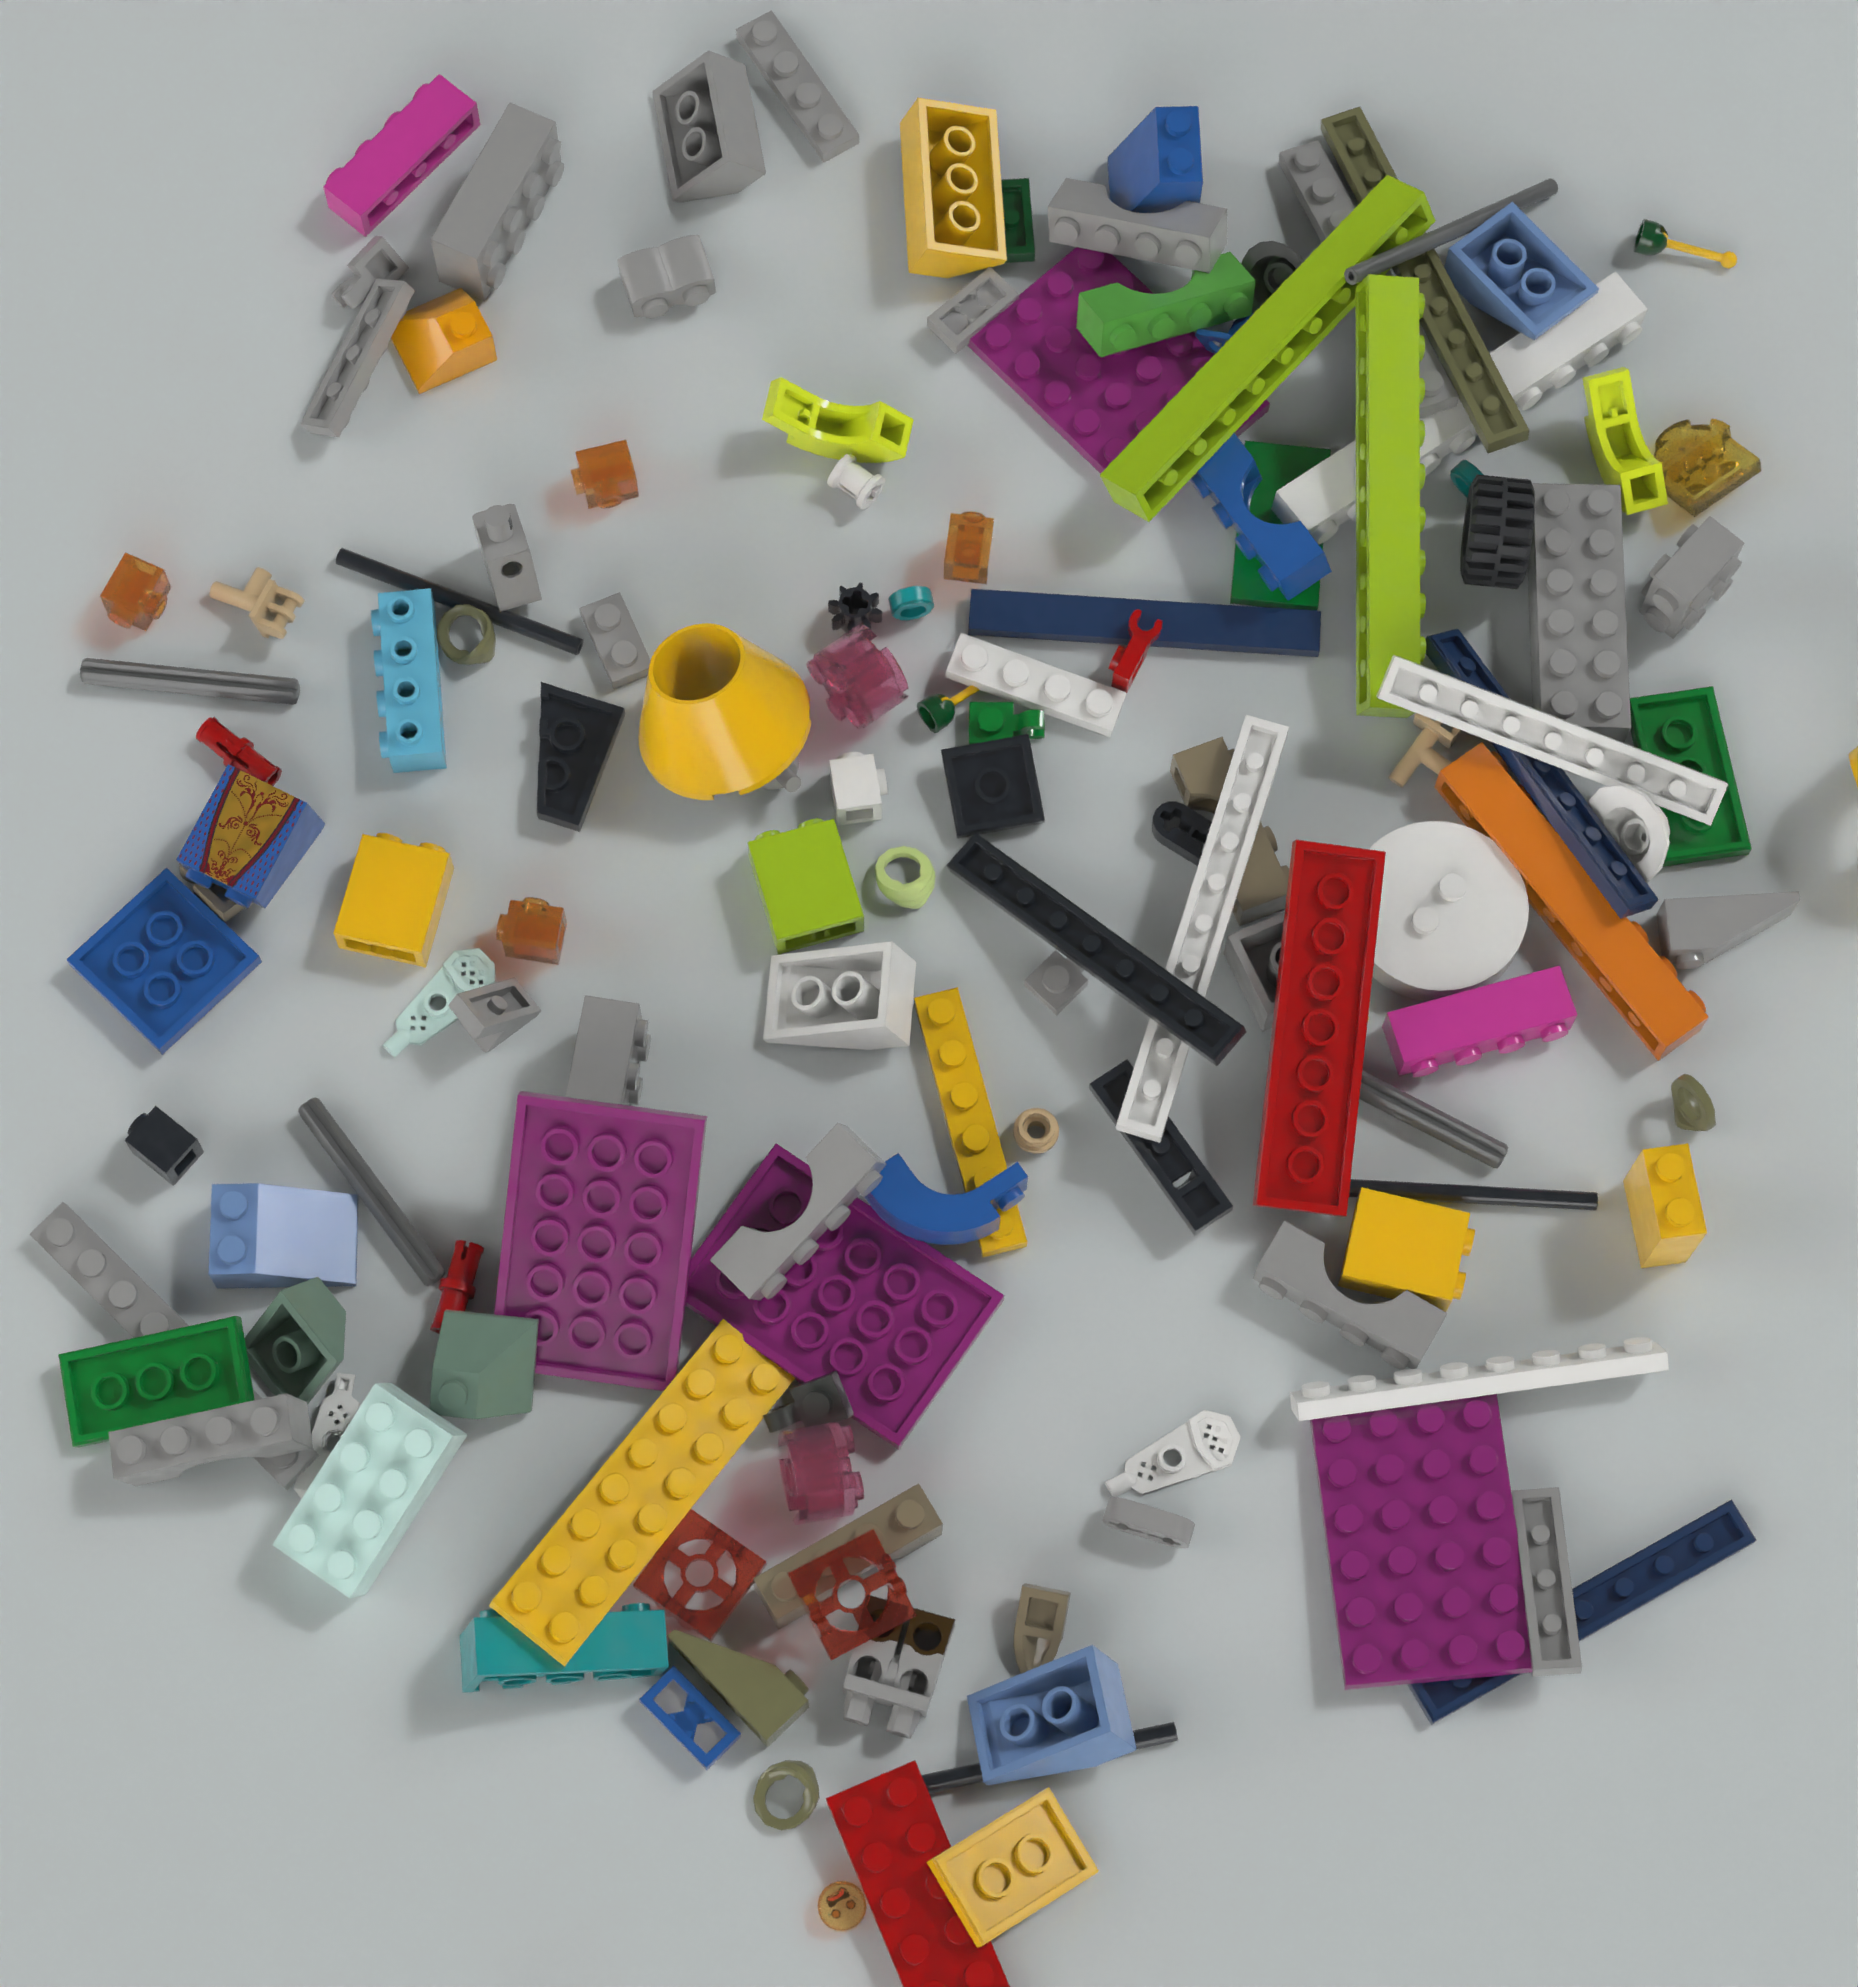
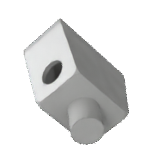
M515 504L495 505L485 511L475 513L472 518L477 541L499 611L542 600L531 552ZM515 561L518 573L514 575L503 574L502 567L506 563Z

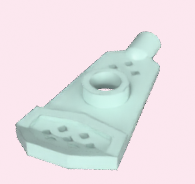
M480 948L454 951L444 962L443 967L396 1019L397 1032L382 1046L395 1058L409 1044L421 1046L457 1021L458 1017L448 1005L458 993L495 983V963ZM437 996L443 997L446 1000L445 1007L439 1011L432 1010L429 1007L431 999Z

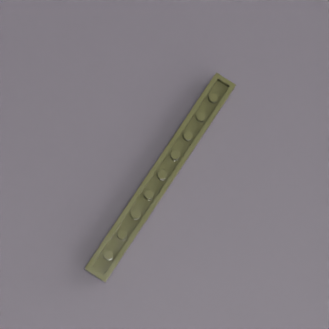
M1360 106L1321 119V132L1358 203L1386 175L1398 179ZM1432 249L1392 267L1396 276L1419 278V292L1423 293L1425 297L1424 313L1419 322L1458 393L1459 399L1486 452L1491 453L1528 440L1529 428L1436 250Z

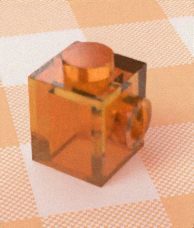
M626 440L575 452L578 468L570 470L576 495L585 494L588 509L594 507L612 508L619 505L623 500L639 497L637 478Z
M973 511L961 514L951 513L944 558V579L987 584L993 543L994 518H988L981 513Z
M125 552L102 591L100 598L111 621L124 628L129 629L133 625L147 631L153 619L157 620L163 614L171 585L164 569Z
M526 897L523 901L510 900L508 913L500 914L496 931V940L502 941L505 956L559 965L567 926L564 908L549 906L547 901L534 897Z

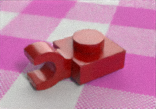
M1136 609L1129 618L1128 632L1131 637L1130 642L1126 648L1121 645L1118 646L1108 669L1114 671L1111 686L1128 693L1151 644L1158 639L1162 629V620L1157 619L1151 630H1141L1137 625L1142 613L1139 609Z

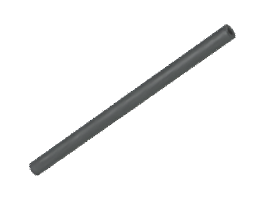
M1554 179L1544 180L1351 266L1344 272L1345 279L1350 285L1357 284L1368 274L1377 275L1470 233L1511 202L1521 210L1553 196L1558 192V185Z

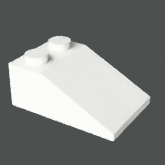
M893 941L772 955L763 1040L767 1043L859 1050L909 1046L916 961Z

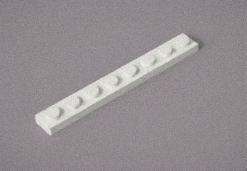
M1396 655L1392 656L1377 693V698L1603 785L1626 784L1647 794L1654 804L1708 825L1712 824L1728 786V783Z
M1636 1337L1625 1340L1624 1346L1606 1348L1604 1344H1586L1579 1346L1576 1353L1561 1355L1558 1350H1541L1532 1353V1359L1514 1361V1358L1510 1356H1498L1487 1359L1486 1365L1468 1367L1467 1363L1462 1362L1447 1363L1441 1365L1438 1372L1423 1374L1420 1369H1403L1394 1372V1378L1376 1380V1377L1373 1375H1359L1349 1378L1348 1384L1330 1386V1383L1324 1381L1309 1382L1301 1386L1302 1390L1290 1392L1291 1409L1299 1421L1667 1371L1669 1370L1668 1354L1657 1342H1652L1651 1338Z

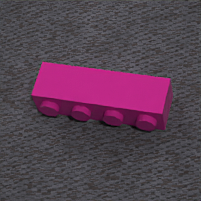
M440 74L429 84L425 83L420 86L408 105L400 112L396 111L390 115L384 124V128L371 140H365L356 150L355 156L343 168L339 167L329 175L323 186L328 208L363 236L367 237L480 126L477 103Z
M1559 965L1387 1012L1382 1029L1398 1076L1412 1073L1413 1077H1423L1436 1072L1439 1069V1065L1455 1061L1458 1066L1467 1065L1482 1058V1053L1498 1049L1500 1054H1506L1521 1049L1525 1046L1526 1041L1542 1038L1543 1042H1550L1560 1039L1568 1034V1030L1571 1029L1577 1017V1012Z

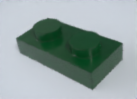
M1029 178L1001 179L1007 256L1005 263L1034 262L1035 243Z

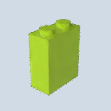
M820 818L810 819L798 825L797 829L782 833L778 830L766 831L757 835L754 840L747 842L750 864L778 955L864 931L863 910L834 819L826 821Z

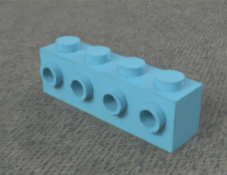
M431 588L378 593L379 609L371 610L373 635L381 636V650H374L376 676H383L384 690L376 692L379 717H386L387 731L379 732L381 757L389 758L393 773L445 769L447 764L436 608Z

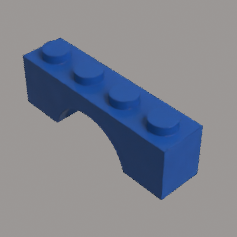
M1234 433L1197 471L1190 481L1203 499L1210 495L1216 503L1212 510L1225 529L1233 526L1239 534L1234 539L1244 556L1248 560L1256 557L1262 567L1258 569V573L1272 592L1279 588L1287 601H1289L1332 571L1324 551L1301 521L1289 524H1271L1258 519L1250 512L1252 495L1261 482L1262 477L1254 458Z

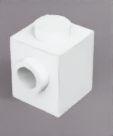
M847 752L838 756L837 759L829 760L830 781L838 826L881 820V795H888L885 770L884 768L876 769L874 754L863 755L861 752Z

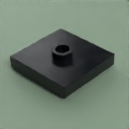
M1029 734L941 749L957 839L972 836L975 832L980 835L1045 823Z

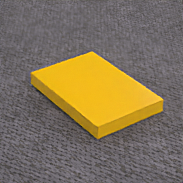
M1049 1787L927 1862L977 1948L988 1943L1099 1872Z

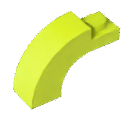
M1620 367L1583 377L1589 414L1584 416L1591 450L1604 484L1621 486L1622 512L1630 515L1667 505L1668 499L1662 463L1653 457L1642 436L1635 408L1629 369Z
M782 377L771 381L762 417L763 421L788 433L786 442L799 449L840 460L846 454H852L856 457L857 463H883L905 458L914 421L913 418L882 401L864 406L837 404L824 400Z

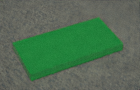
M1245 441L1244 446L1254 458L1262 477L1261 482L1252 495L1250 512L1264 522L1283 524L1272 511L1276 491L1330 457L1331 449ZM1235 542L1230 604L1318 610L1320 580L1287 601L1279 588L1272 592L1258 573V569L1262 567L1256 557L1248 560ZM1323 543L1318 544L1323 550Z
M1713 686L1630 698V731L1634 747L1728 783L1711 825L1659 806L1666 815L1670 828V844L1663 867L1749 855L1752 847Z
M239 1316L58 1354L73 1447L109 1441L108 1432L255 1400L242 1319Z

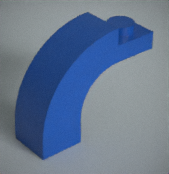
M897 1153L885 1161L887 1165L880 1172L883 1176L881 1182L872 1192L865 1196V1199L878 1216L888 1225L908 1237L932 1244H962L981 1239L999 1230L1000 1215L996 1209L1000 1207L1002 1211H1007L1025 1197L1023 1192L1027 1190L1028 1175L1020 1164L1016 1162L970 1192L943 1194L922 1184L900 1154Z

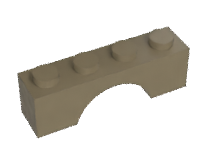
M1223 737L1175 753L1172 756L1170 773L1184 804L1192 810H1203L1215 814L1235 749L1228 750ZM1261 821L1232 911L1239 926L1282 911L1286 905L1289 868L1287 865L1280 866L1275 854L1278 850L1275 836L1269 826H1262Z
M918 1483L753 1578L754 1588L779 1630L819 1607L831 1594L861 1574L885 1562L901 1559L942 1535L943 1523Z

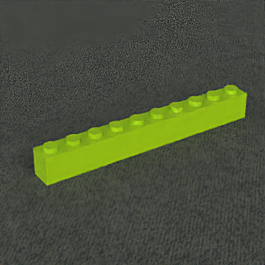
M1386 175L1354 210L1339 223L1332 233L1312 251L1310 256L1281 284L1265 303L1253 313L1243 326L1225 342L1220 350L1167 403L1153 420L1138 433L1131 443L1110 462L1108 467L1100 474V477L1113 502L1150 522L1356 305V286L1359 283L1350 285L1345 279V270L1423 235L1436 220L1425 193L1394 177ZM1390 269L1383 271L1377 275H1385Z
M1368 274L1356 286V716L1408 718L1415 714L1413 711L1377 698V693L1393 655L1421 665L1426 654V640L1424 636H1420V619L1424 617L1426 610L1425 594L1420 593V576L1423 575L1426 566L1425 551L1420 549V533L1423 532L1426 521L1425 508L1420 506V490L1424 486L1426 476L1425 466L1423 463H1420V447H1422L1425 439V423L1420 420V404H1422L1425 396V381L1423 378H1420V362L1425 352V339L1423 335H1419V319L1422 318L1424 313L1425 297L1423 293L1419 292V278Z

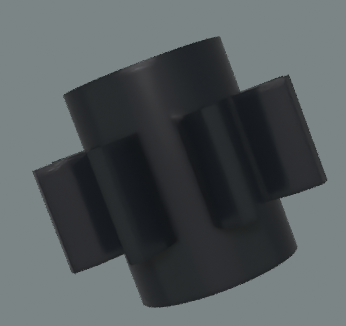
M860 582L857 587L849 589L840 586L839 601L829 600L828 612L835 615L831 620L833 631L842 628L847 633L848 640H852L854 635L861 634L871 637L872 622H882V611L875 608L879 604V594L872 593L869 595L863 589V583ZM854 609H859L857 614H852Z

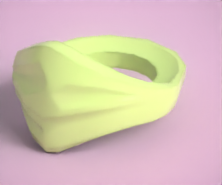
M906 846L891 848L878 858L874 868L879 890L886 898L901 907L921 908L934 889L936 878L934 868L929 858L916 848ZM896 858H910L919 864L920 877L913 882L902 884L898 880L891 879L886 874L885 867Z

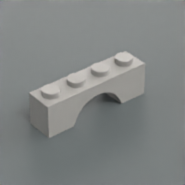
M1070 178L1064 180L1048 205L1049 242L1207 273L1211 272L1227 245V208L1185 201L1181 205L1167 211L1137 213L1115 205L1107 195L1106 185Z
M837 1123L806 1156L812 1173L813 1190L810 1202L799 1219L790 1226L773 1232H761L754 1228L741 1226L710 1259L749 1299L761 1301L764 1296L770 1299L776 1295L787 1282V1278L784 1275L796 1262L799 1265L805 1263L819 1247L816 1240L828 1228L833 1231L847 1219L851 1213L848 1206L859 1194L863 1197L867 1196L881 1182L883 1176L880 1172L887 1164L848 1126Z
M1284 1221L1256 1268L1253 1279L1260 1282L1259 1288L1275 1299L1282 1300L1286 1297L1300 1305V1312L1313 1321L1323 1323L1326 1320L1341 1329L1340 1334L1351 1343L1358 1346H1364L1366 1343L1382 1352L1381 1358L1388 1364L1401 1370L1406 1367L1417 1369L1447 1313L1408 1290L1390 1301L1379 1304H1364L1347 1298L1333 1286L1327 1276L1324 1266L1325 1243Z
M287 1393L108 1432L113 1478L134 1486L178 1478L186 1469L208 1462L244 1457L271 1458L313 1448L307 1402Z

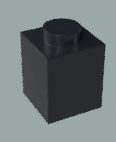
M157 1106L148 1114L143 1113L133 1121L128 1129L129 1136L125 1139V1142L135 1156L173 1186L204 1153L198 1139Z

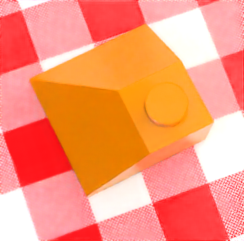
M462 288L406 311L391 336V340L419 394L497 361L493 335L475 301Z

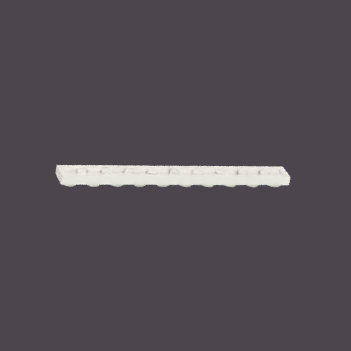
M1250 715L1245 716L1166 966L1168 972L1204 998H1206L1289 730L1288 726ZM1151 1018L1149 1019L1118 1117L1116 1130L1160 1143L1190 1047Z

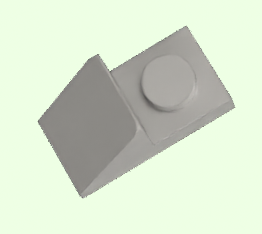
M514 977L458 993L448 1005L460 1020L463 1028L484 1052L494 1049L536 1018L541 1012V1009Z

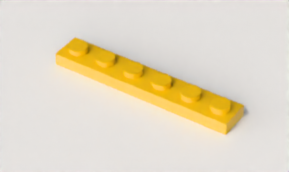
M956 987L915 997L914 1006L964 1192L967 1193L980 1187L1007 1169L959 990ZM1018 1205L1007 1211H1002L1000 1207L996 1209L1000 1215L999 1230L978 1239L982 1258L1027 1247V1238Z

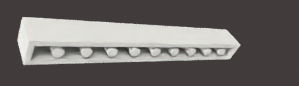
M1616 271L1595 284L1599 288L1595 296L1537 339L1533 340L1520 333L1489 353L1518 408H1521L1523 411L1529 409L1539 401L1544 391L1552 386L1556 389L1561 388L1575 376L1578 369L1586 364L1589 367L1598 364L1606 357L1610 348L1619 342L1622 345H1626L1641 333L1643 329L1641 324L1648 309ZM1459 397L1456 407L1420 418L1425 423V439L1422 447H1420V463L1424 464L1426 475L1435 470L1441 463V459L1451 452L1457 455L1465 451L1478 435ZM1356 440L1276 491L1272 511L1283 524L1301 521L1318 544H1322L1337 532L1339 525L1349 519L1353 522L1356 521Z

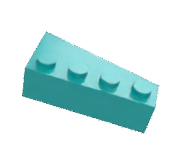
M632 1603L623 1605L622 1611L608 1612L565 1667L495 1610L480 1611L479 1617H474L460 1635L462 1693L480 1692L479 1684L481 1682L498 1680L499 1685H503V1689L523 1688V1685L535 1683L537 1677L546 1676V1682L552 1683V1685L571 1684L584 1680V1673L593 1672V1680L595 1681L660 1676L669 1667L665 1610H651L648 1603Z

